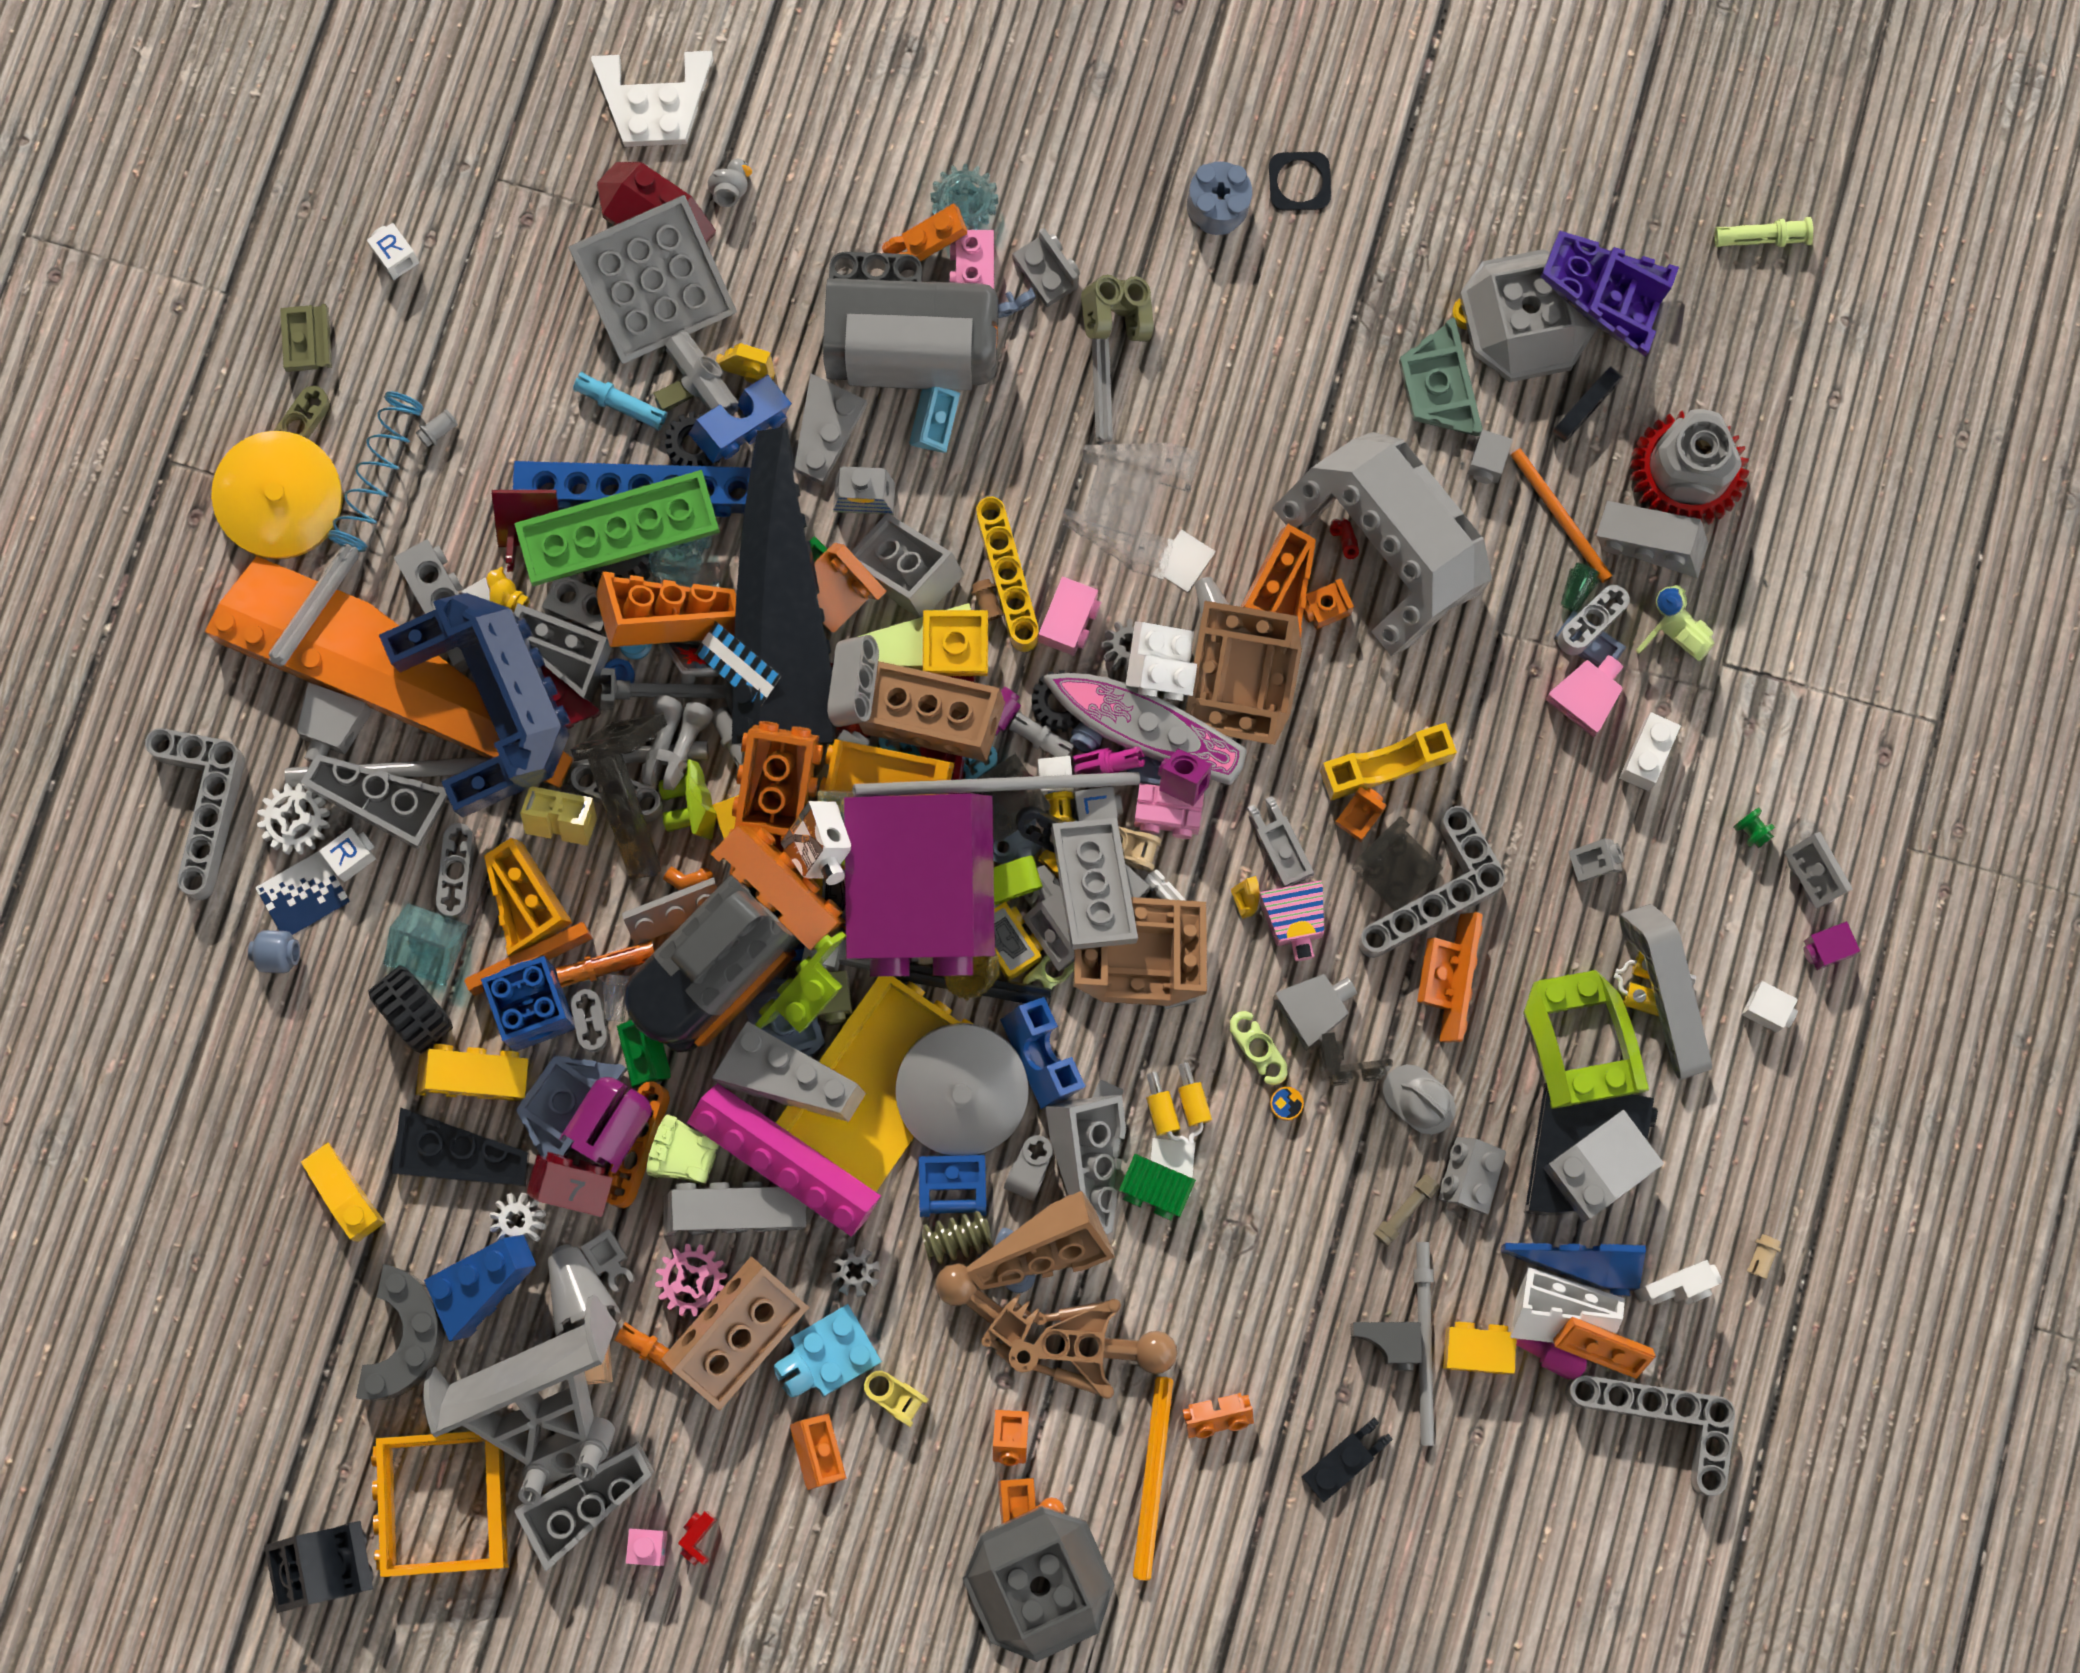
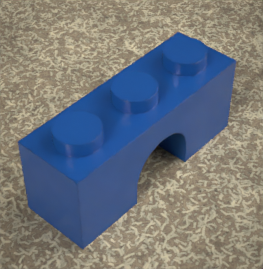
M769 375L745 388L738 400V407L744 413L745 418L731 416L720 404L696 419L689 435L712 463L722 457L725 460L731 458L745 442H748V444L754 443L757 431L766 430L769 427L775 429L786 421V413L792 403Z
M1045 997L1020 1005L1000 1019L1011 1045L1023 1062L1028 1082L1041 1109L1064 1101L1086 1087L1073 1058L1069 1057L1060 1060L1051 1049L1050 1034L1058 1025Z

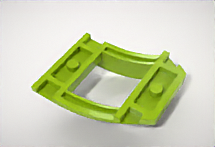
M1597 970L1539 980L1533 983L1523 1015L1528 1022L1535 1042L1544 1080L1547 1083L1550 1095L1551 1109L1649 1091L1638 1042L1621 995ZM1606 1003L1624 1060L1565 1071L1559 1045L1548 1014Z

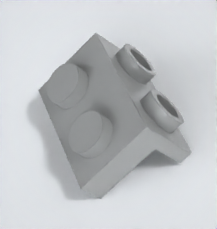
M1457 1137L1450 1152V1160L1445 1177L1441 1182L1439 1200L1458 1204L1480 1214H1489L1506 1151L1475 1138Z

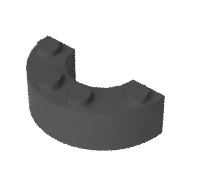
M383 1264L377 1298L389 1302L398 1311L403 1323V1337L398 1349L388 1359L377 1364L362 1365L356 1399L370 1401L387 1400L401 1396L414 1389L426 1378L428 1369L435 1366L443 1346L444 1328L426 1285L409 1272Z

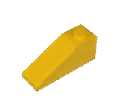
M329 1142L301 1161L329 1210L351 1240L359 1242L385 1223Z

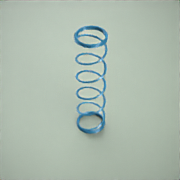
M386 392L385 400L394 407L383 408L377 412L381 424L396 436L377 434L366 439L367 446L371 452L385 463L369 461L355 466V471L360 479L376 491L351 489L344 493V498L348 505L365 518L353 516L335 518L333 526L336 530H330L329 534H327L328 538L341 546L349 544L352 547H356L359 550L358 552L366 551V548H368L366 543L350 534L341 532L336 526V521L339 519H353L377 524V521L352 505L347 499V494L350 492H367L388 497L387 493L378 489L361 476L358 472V467L371 464L399 470L398 466L384 459L373 450L369 440L374 437H384L410 443L409 439L387 426L380 418V414L384 410H396L421 416L422 410H424L421 403L398 392ZM393 398H397V399L403 400V401H405V402H407V403H409V404L415 406L416 408L407 406V405H405V404H402V403L396 401V400L393 399Z

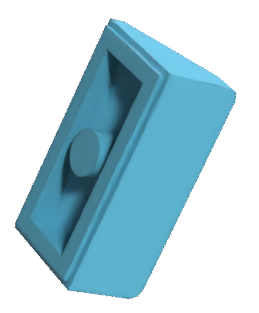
M939 387L922 389L909 441L910 445L942 453L947 452L960 397L959 392Z

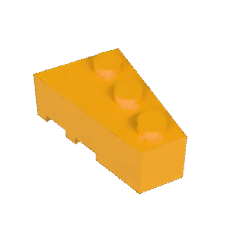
M509 838L484 855L493 896L496 897L500 914L498 915L500 926L503 927L507 956H512L552 937L573 923L522 841Z

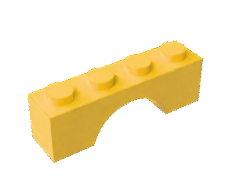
M1445 722L1415 732L1395 744L1375 751L1351 753L1323 762L1320 774L1329 799L1332 801L1356 793L1359 787L1366 790L1367 788L1451 762L1457 751Z

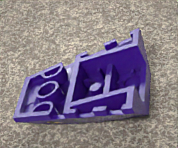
M1559 231L1541 278L1585 318L1614 339L1646 357L1656 333L1651 328L1660 303L1671 290L1679 267L1671 264L1667 267H1662L1655 264V259L1642 256L1641 259L1626 256L1625 250L1613 247L1610 251L1600 248L1599 242Z

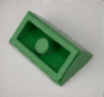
M632 1020L616 1025L632 1088H638L649 1081L660 1082L671 1078L663 1043L649 1039L636 1028Z

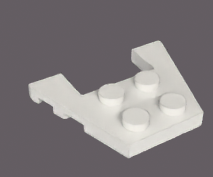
M712 51L684 52L685 82L621 85V59L619 55L591 56L593 67L624 147L687 144L698 110L699 99L707 82V74L709 68L712 67Z

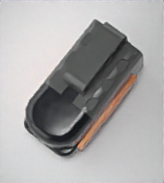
M730 875L631 975L625 986L624 1003L628 1016L636 1028L649 1039L666 1044L673 1051L680 1053L692 1051L699 1046H707L796 956L794 949L801 941L778 920V916L781 914L778 910L772 912L756 899L755 893L757 890L754 887L750 888Z

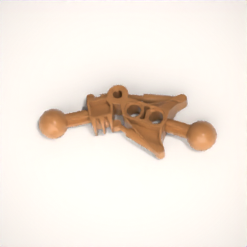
M953 1263L947 1265L937 1275L935 1288L941 1300L951 1306L966 1304L991 1325L981 1339L982 1345L994 1348L997 1351L996 1354L1009 1363L1016 1371L1023 1373L1033 1370L1054 1377V1381L1102 1396L1105 1399H1110L1114 1395V1389L1105 1377L1103 1358L1137 1361L1143 1370L1152 1374L1164 1373L1176 1362L1177 1346L1173 1338L1164 1332L1150 1331L1142 1335L1138 1341L1105 1338L1109 1320L1121 1307V1303L1117 1299L1059 1309V1312L1043 1314L1039 1312V1308L1031 1313L1027 1310L1030 1301L1023 1306L1018 1303L1021 1296L1020 1293L1002 1308L977 1288V1285L967 1274V1266L964 1264ZM1050 1321H1061L1047 1327L1034 1344L1025 1341L1033 1322L1043 1325ZM1053 1334L1060 1335L1065 1341L1064 1350L1058 1354L1051 1353L1046 1347L1047 1338ZM1092 1337L1097 1340L1099 1344L1098 1352L1089 1357L1083 1355L1079 1349L1082 1339ZM1000 1338L1005 1343L1001 1344L996 1339ZM1025 1350L1030 1354L1029 1362L1022 1363L1019 1361L1018 1354L1020 1351ZM1039 1359L1071 1361L1084 1376L1058 1367L1055 1370L1038 1364Z

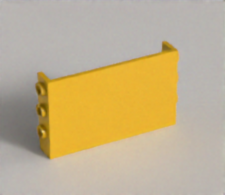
M878 976L819 1060L823 1065L857 1083L866 1093L850 1121L847 1122L817 1114L796 1106H787L776 1121V1124L875 1192L878 1191L914 1139V1136L901 1118L896 1101V1080L903 1058L918 1039L936 1028L956 1023L973 1024L965 1018L959 1022L950 1015L952 1010L938 1000L933 1004L923 997L925 991L910 981L905 985L893 976Z

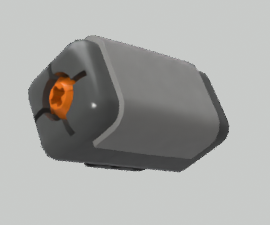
M839 252L830 261L829 278H827L823 336V360L826 378L830 380H848L849 386L902 389L939 387L950 390H972V385L987 384L994 378L997 368L999 322L997 293L990 285L983 283L923 282L921 262L914 255ZM844 267L852 269V272L848 275L837 273L839 269ZM877 268L884 271L880 276L869 274L871 270ZM905 270L916 272L914 276L908 278L900 275Z

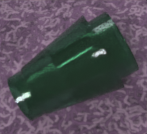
M1576 563L1574 568H1570L1560 606L1573 612L1574 610L1578 612L1579 608L1599 583L1597 580L1599 572L1581 563Z

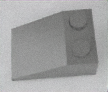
M888 513L851 551L887 591L885 594L918 618L923 617V610H933L965 575L952 552Z
M1622 1110L1543 1169L1580 1219L1585 1222L1609 1206L1664 1163L1625 1110Z

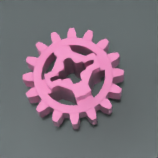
M685 1244V1252L681 1253L677 1248H673V1259L662 1258L667 1266L665 1269H656V1273L663 1276V1279L656 1282L655 1287L664 1288V1292L658 1297L660 1300H671L667 1306L669 1310L672 1311L679 1306L680 1316H685L687 1310L690 1309L693 1317H698L699 1309L703 1308L705 1310L717 1296L718 1292L724 1288L721 1285V1281L728 1279L729 1276L727 1273H720L719 1271L725 1265L724 1261H713L716 1252L712 1250L705 1255L703 1245L699 1244L696 1251H693L690 1244ZM688 1259H701L707 1264L701 1267L691 1266ZM676 1266L679 1270L676 1281L670 1285V1276ZM685 1267L693 1275L700 1276L696 1280L699 1294L691 1286H684V1283L688 1280ZM714 1276L712 1290L707 1295L705 1291L707 1281ZM684 1293L690 1294L696 1302L686 1303L680 1301L677 1296H681Z

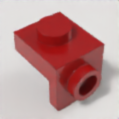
M704 1511L701 1515L697 1512L693 1514L683 1527L687 1531L686 1534L678 1542L684 1548L680 1554L694 1566L698 1562L702 1565H707L711 1560L696 1547L718 1520L708 1511Z

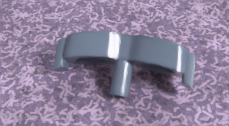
M1030 288L1029 291L1021 294L1016 300L1011 291L1007 292L1005 295L1009 302L998 305L999 318L1012 315L1031 305L1036 299L1033 289Z

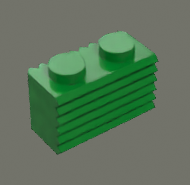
M1134 1154L1119 1192L1125 1194L1122 1200L1140 1208L1143 1202L1155 1207L1154 1214L1172 1221L1173 1216L1181 1217L1196 1180L1138 1154Z

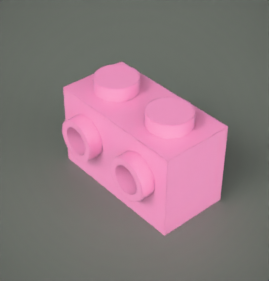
M967 230V235L950 244V261L956 260V271H950V282L983 283L990 285L994 289V230Z

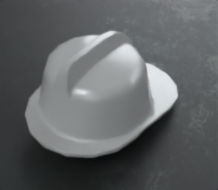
M1408 1064L1398 1066L1388 1073L1383 1084L1385 1102L1412 1128L1420 1133L1433 1135L1443 1132L1450 1126L1455 1117L1456 1105L1451 1093L1437 1079L1419 1066Z

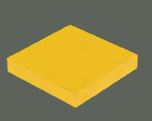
M923 610V671L943 676H988V610Z

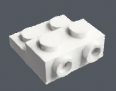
M1135 622L1126 686L1138 688L1137 694L1157 697V691L1164 692L1165 699L1183 701L1184 695L1193 696L1197 664L1190 663L1194 631L1145 622Z
M1704 1260L1637 1289L1634 1293L1639 1303L1649 1300L1651 1306L1672 1297L1675 1302L1685 1299L1688 1305L1711 1296L1710 1288L1722 1283V1279L1715 1265H1709L1708 1260Z

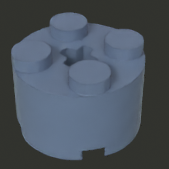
M1221 161L1204 164L1198 168L1189 188L1187 213L1192 222L1194 221L1200 226L1202 231L1212 235L1228 234L1246 219L1252 199V185L1246 170L1239 165Z

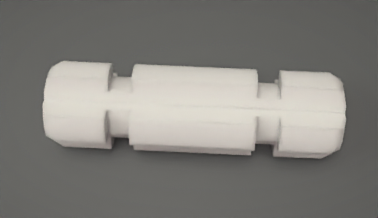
M1154 870L1146 876L1144 881L1150 886L1152 891H1156V896L1159 899L1185 900L1170 882L1166 883L1164 881L1165 877L1158 870Z

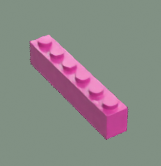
M718 1083L701 1097L687 1122L851 1237L867 1221L881 1198V1195Z

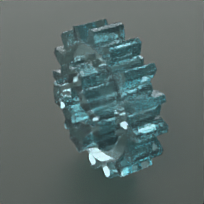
M963 164L962 171H958L954 165L951 166L950 175L942 171L940 173L942 183L934 181L933 190L935 192L930 193L931 202L935 203L932 205L933 214L954 203L960 209L966 229L967 226H972L973 230H978V223L980 221L988 225L989 217L987 214L995 216L996 207L994 205L998 204V195L994 194L997 191L996 183H989L990 174L986 173L980 176L979 166H976L973 171H968L967 164ZM962 196H968L967 201H961Z

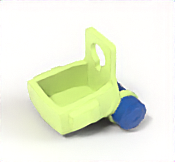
M1681 586L1665 587L1659 591L1656 605L1660 613L1665 617L1635 650L1638 654L1646 648L1660 630L1700 662L1714 646L1715 643L1712 638L1714 633L1704 621L1699 620L1696 622L1685 610L1687 597L1685 595L1686 591Z

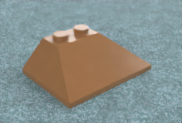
M1204 601L1194 663L1197 664L1193 696L1188 695L1185 712L1226 736L1275 745L1291 714L1302 653L1298 616Z
M1131 897L1138 934L1137 943L1074 950V987L1102 1002L1170 1006L1205 995L1207 993L1206 902Z

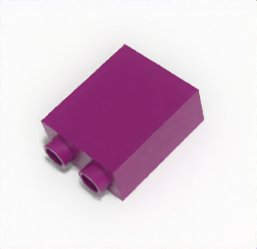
M979 794L844 797V825L851 843V850L845 858L846 959L869 958L870 977L910 976L909 958L933 957V976L973 975V957L995 956L992 796Z

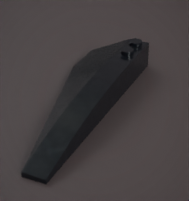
M787 428L757 431L743 519L734 635L737 640L781 677L762 706L760 688L754 698V690L750 685L741 684L737 688L733 686L732 744L738 746L742 744L744 733H748V730L754 725H759L760 721L779 724L778 729L791 731L792 727L811 729L812 735L819 736L818 745L834 744V739H836V726L831 723L827 712L833 670L829 659L831 647L829 639H826L822 622L825 621L823 609L819 608L817 594L820 591L811 545L809 541H806L804 528L807 525L805 515L800 512L798 497L801 495L799 485L794 481L792 470L795 468Z

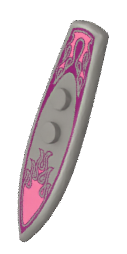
M1048 674L1043 678L1054 696L1072 715L1098 734L1127 749L1139 746L1144 756L1163 762L1165 758L1170 759L1179 748L1211 763L1210 779L1226 785L1232 784L1243 769L1246 758V748L1158 697L1137 694L1138 688L1126 686V683L1111 678L1090 674Z

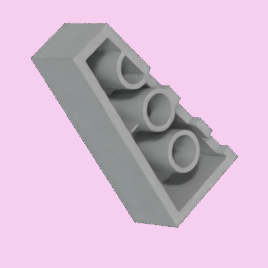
M316 754L300 782L302 787L417 850H419L448 799L444 787L429 785L414 779L395 776L387 772L365 768Z
M726 1182L710 1183L709 1189H696L695 1183L676 1184V1190H671L663 1196L664 1236H676V1232L686 1230L692 1235H705L706 1233H714L715 1230H721L722 1233L747 1232L748 1229H754L755 1232L801 1230L806 1227V1205L779 1186L763 1187L762 1182L742 1183L743 1188H730L729 1183Z
M639 1441L601 1461L594 1479L590 1477V1481H583L575 1475L543 1492L538 1503L535 1501L534 1505L523 1503L514 1510L545 1572L652 1476L654 1469Z

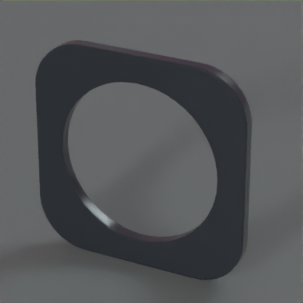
M1282 152L1275 154L1270 159V200L1275 208L1282 211L1320 210L1329 204L1331 200L1330 164L1328 158L1323 153ZM1292 161H1307L1320 171L1323 181L1322 188L1313 199L1305 202H1296L1288 199L1281 193L1277 183L1278 174L1286 164Z

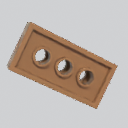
M878 661L871 716L868 721L860 722L859 725L866 735L987 762L1005 701L1000 688Z
M751 1256L661 1360L720 1411L810 1307Z

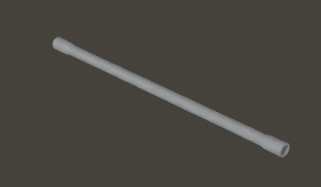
M694 741L687 760H708V742ZM670 744L668 750L673 752L676 744ZM652 746L564 752L574 759L570 767H576L583 763L595 766L646 762V753ZM487 757L364 764L359 766L380 770L403 778L457 775L490 759ZM309 766L286 768L285 783H288L291 787H296L303 779Z

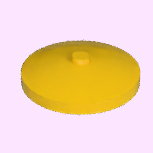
M268 431L245 438L227 452L215 472L212 482L211 499L214 514L219 525L236 545L259 557L289 559L308 553L328 537L329 531L334 529L333 520L338 518L341 513L343 491L336 467L318 445L303 436L291 432Z

